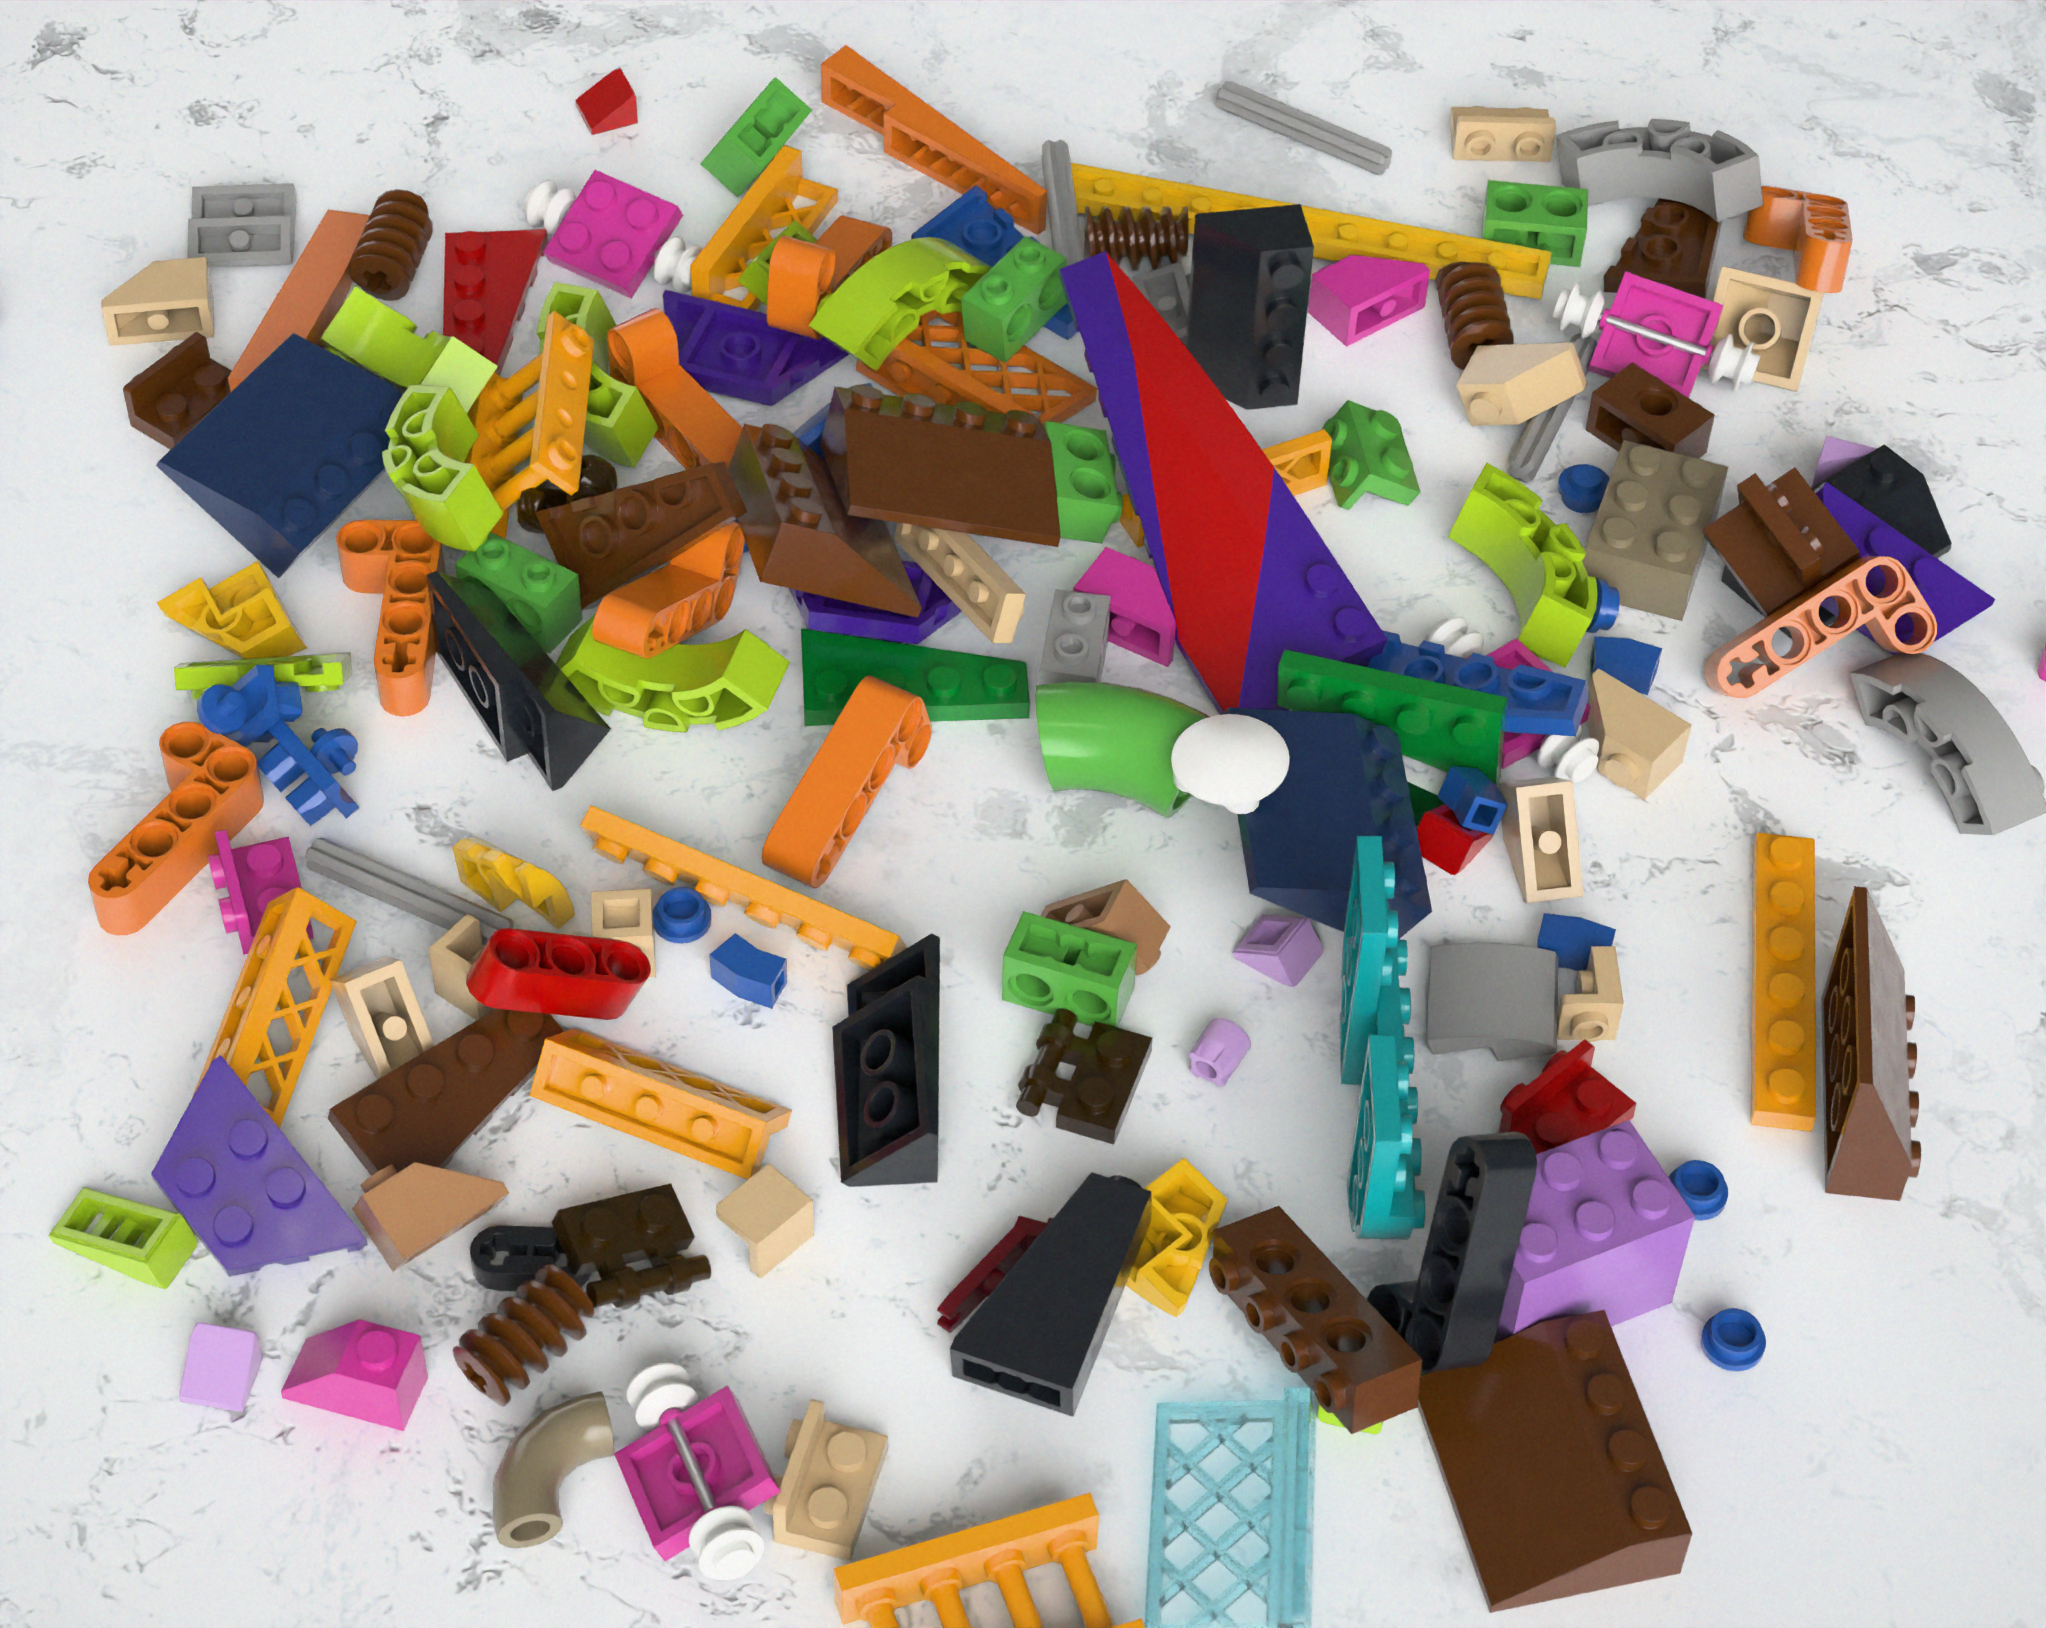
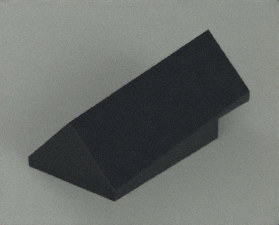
M439 571L427 574L436 653L505 760L508 762L528 754L552 791L563 788L611 728L492 590Z
M931 933L847 984L848 1017L832 1026L841 1183L849 1187L938 1182L940 937Z

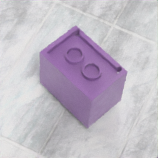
M1630 1120L1537 1154L1536 1177L1494 1343L1543 1321L1605 1310L1612 1327L1672 1303L1695 1216Z

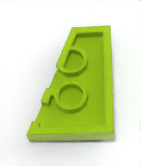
M351 652L186 662L174 667L176 690H191V699H199L200 695L213 685L233 686L256 665H272L275 682L298 683L299 686H305L306 692L340 689L339 685H344L352 675Z

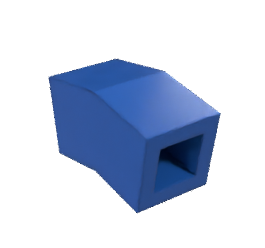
M1594 636L1590 655V676L1599 668L1635 691L1648 695L1658 671L1662 648L1630 638Z
M1451 766L1437 795L1454 812L1462 827L1494 835L1508 806L1499 788L1478 768Z
M1544 913L1537 945L1538 948L1555 951L1559 958V967L1575 971L1586 970L1591 946H1612L1616 929L1581 917Z
M736 933L710 954V970L713 980L738 998L771 1009L774 1007L787 983L786 958L759 950Z

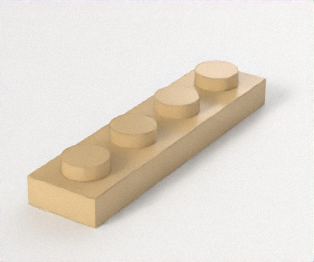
M897 523L894 540L992 643H1012L1017 623L1024 612L1026 593L967 533Z

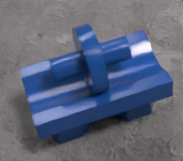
M256 665L233 686L213 685L204 691L197 701L199 720L208 730L221 734L244 747L249 746L252 742H270L274 736L268 729L280 719L284 722H294L302 715L303 710L298 683L275 682L272 665Z
M282 719L268 729L278 743L257 762L258 768L280 792L306 772L309 777L285 798L310 826L327 815L335 807L346 819L359 808L332 776V774L338 772L347 776L356 769V763L353 759L358 751V742L351 732L344 728H336L328 732L324 728H319L311 736L314 744L311 750H309Z

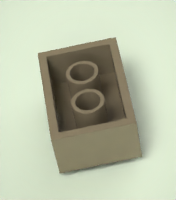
M1623 440L1584 549L1586 555L1582 562L1588 576L1604 579L1607 581L1608 586L1617 588L1620 595V605L1682 621L1708 545L1703 529L1716 521L1729 466Z

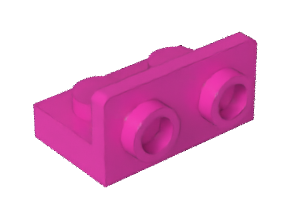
M220 830L215 832L219 853L207 856L215 890L227 887L229 897L218 899L225 932L228 934L238 931L244 955L249 953L268 902L296 887L302 889L289 836L231 849L227 830ZM309 920L306 932L309 939H314L311 921Z

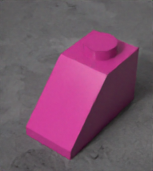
M1350 255L1312 274L1308 313L1347 347L1425 308L1430 268L1424 263Z
M1105 547L1073 587V591L1111 596L1108 642L1169 667L1174 656L1176 621L1155 568L1134 557Z
M359 1319L306 1338L281 1390L282 1399L404 1431L428 1379L421 1335Z

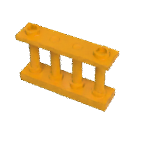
M555 310L547 316L543 352L508 379L494 372L467 413L479 437L472 445L464 463L475 465L504 514L490 532L506 539L509 507L520 499L523 490L536 488L547 479L569 495H573L579 490L594 339L582 327L572 324ZM539 382V389L523 400V393ZM535 419L534 427L518 438L519 430ZM531 456L530 465L513 477L514 468Z
M1091 1493L833 1568L834 1602L842 1625L861 1619L868 1621L870 1628H900L894 1611L897 1608L926 1600L934 1603L942 1628H972L958 1592L961 1589L991 1581L999 1586L1014 1628H1044L1023 1572L1030 1568L1054 1562L1062 1565L1086 1628H1145L1142 1618L1121 1625H1114L1086 1553L1097 1549L1099 1513Z

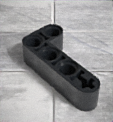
M1520 1132L1459 1137L1452 1144L1448 1153L1418 1280L1376 1285L1368 1295V1302L1422 1358L1421 1372L1423 1373L1481 1366L1490 1356L1537 1171L1536 1151L1531 1141Z

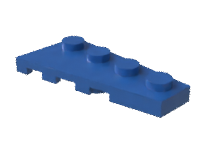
M975 185L911 234V240L933 237L950 241L991 267L995 266L1024 238L1014 227V219L1003 208L995 210L987 202V194L978 185ZM1030 236V237H1029V238H1031V239L1037 241L1033 236ZM1068 303L1044 325L1045 328L1066 340H1069L1078 332L1076 331Z
M1382 630L1388 641L1383 653L1370 659L1369 668L1507 697L1505 732L1576 736L1589 699L1586 680L1522 664L1510 670L1496 666L1493 657L1472 653L1469 659L1446 654L1444 645L1423 640L1419 647L1401 643L1399 634Z

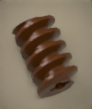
M395 189L385 191L377 198L349 262V274L352 280L366 293L375 298L388 301L399 300L408 293L411 282L422 260V255H424L434 231L433 223L428 217V206L421 196L410 191Z
M1109 206L1101 207L1097 221L1093 220L1089 207H1085L1084 247L1087 258L1106 251L1116 264L1120 266L1123 256H1127L1132 270L1138 271L1143 257H1148L1152 270L1159 269L1163 257H1168L1170 264L1182 262L1183 257L1187 256L1189 232L1187 207H1182L1177 221L1174 220L1170 207H1162L1157 221L1154 220L1149 206L1141 208L1137 221H1134L1129 206L1121 208L1117 221H1114Z
M1460 261L1451 263L1439 270L1435 279L1436 289L1441 305L1451 360L1456 367L1464 370L1477 346L1509 345L1514 343L1510 317L1507 314V304L1504 300V291L1501 286V277L1495 267L1487 263Z
M552 1264L543 1265L536 1272L535 1281L523 1282L516 1290V1297L504 1298L497 1306V1313H487L478 1322V1330L471 1329L462 1334L459 1338V1346L453 1348V1357L468 1381L478 1391L485 1394L498 1405L505 1407L511 1401V1397L504 1382L508 1381L516 1388L525 1390L530 1384L528 1374L523 1368L525 1364L542 1374L549 1368L548 1360L542 1351L544 1348L555 1356L563 1357L567 1353L568 1347L561 1333L564 1332L572 1339L581 1341L587 1332L580 1317L582 1315L593 1317V1304L585 1291L566 1272Z

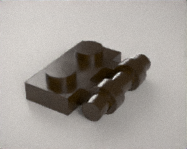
M1058 1009L1051 1023H1047L1042 1027L1036 1041V1047L1039 1052L1034 1063L1025 1067L1018 1083L1021 1094L1016 1103V1108L1022 1114L1032 1117L1038 1115L1043 1103L1058 1107L1056 1128L1114 1145L1151 1055L1153 1038L1096 1021L1088 1039L1081 1038L1073 1033L1078 1021L1077 1016L1070 1010ZM1060 1062L1076 1066L1070 1081L1059 1078L1055 1074Z
M671 1183L560 1209L551 1222L574 1277L598 1271L601 1280L589 1282L586 1286V1294L594 1308L613 1304L616 1308L634 1305L640 1301L641 1296L659 1291H664L667 1295L678 1294L688 1291L692 1283L707 1280L711 1276V1265L705 1255L685 1258L682 1254L677 1253L678 1251L688 1249L695 1236ZM649 1259L652 1267L634 1271L626 1264Z

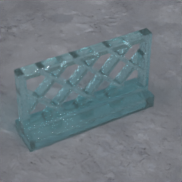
M1310 1387L1284 1388V1400L1163 1402L1156 1404L1145 1628H1312L1316 1417ZM1247 1422H1273L1272 1436L1252 1453L1232 1436ZM1199 1423L1210 1434L1186 1454L1171 1441V1424ZM1223 1444L1242 1462L1217 1482L1198 1464ZM1171 1457L1176 1463L1169 1469V1458ZM1270 1457L1271 1469L1264 1464ZM1254 1472L1270 1486V1494L1249 1511L1230 1492ZM1189 1473L1208 1491L1183 1512L1167 1496L1168 1490ZM1218 1502H1221L1240 1520L1215 1541L1195 1522ZM1270 1514L1268 1528L1262 1520ZM1168 1515L1174 1521L1166 1527V1516ZM1252 1530L1269 1545L1268 1553L1247 1570L1227 1551ZM1186 1531L1205 1550L1180 1571L1164 1554L1165 1548ZM1218 1560L1238 1579L1212 1600L1192 1581ZM1163 1573L1171 1579L1164 1586ZM1268 1573L1266 1587L1259 1580L1262 1579ZM1250 1589L1267 1605L1266 1623H1237L1225 1610ZM1182 1590L1203 1608L1187 1624H1161L1162 1608Z

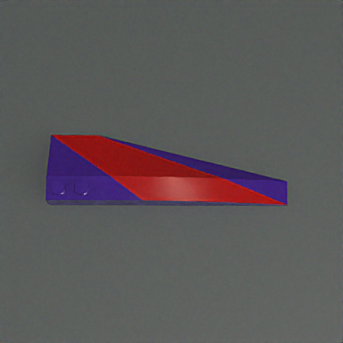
M1106 251L1060 268L1059 278L1076 331L1080 332L1085 346L1084 356L1089 372H1093L1098 386V400L1103 416L1108 418L1113 433L1111 441L1135 515L1140 518L1145 533L1143 541L1149 559L1153 558L1161 586L1176 621L1175 641L1177 647L1219 714L1222 715L1229 707L1290 710L1278 705V665L1284 650L1368 667L1371 658L1383 653L1388 641L1387 637L1277 470L1193 355Z

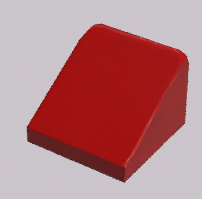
M621 68L611 71L575 100V105L592 135L638 123L636 95Z
M1446 804L1425 812L1417 828L1422 857L1451 875L1461 872L1493 837L1492 834L1462 827L1454 812Z

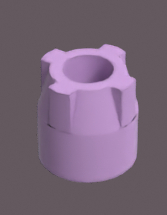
M1223 1018L1212 1019L1188 1053V1056L1191 1058L1189 1070L1196 1077H1202L1207 1081L1214 1082L1217 1086L1225 1085L1250 1050V1038L1235 1023Z

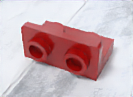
M1584 1039L1568 1053L1565 1050L1557 1052L1547 1062L1542 1073L1528 1085L1520 1083L1508 1092L1500 1105L1502 1117L1498 1133L1517 1131L1524 1134L1531 1141L1537 1155L1624 1121L1631 1120L1634 1117L1637 1103L1591 1067L1595 1046Z

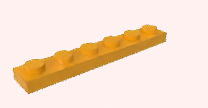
M590 805L580 825L595 842L592 849L601 856L619 864H623L627 857L644 864L642 870L647 875L673 886L677 879L695 886L694 890L700 893L705 901L716 906L725 907L728 900L746 908L744 914L748 918L765 927L776 929L780 922L797 929L796 937L819 950L828 951L831 944L850 952L848 959L868 971L908 948L901 937L592 805Z
M1757 832L1753 845L1751 1125L1812 1132L1816 1120L1815 839Z

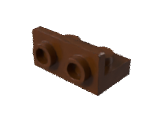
M195 332L182 343L173 347L166 355L142 373L136 375L123 388L130 426L170 450L231 393L228 377L232 370L210 358L207 338Z

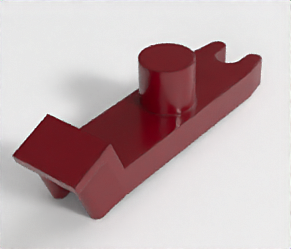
M1018 1216L1015 1226L939 1305L937 1311L942 1316L937 1321V1325L949 1333L955 1330L992 1293L1053 1218L1049 1217L1046 1223Z

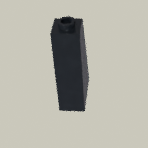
M1091 1172L954 1337L950 1347L952 1377L1073 1417L1151 1223L1152 1191L1143 1189L1136 1181L1124 1176L1113 1175L1106 1177Z

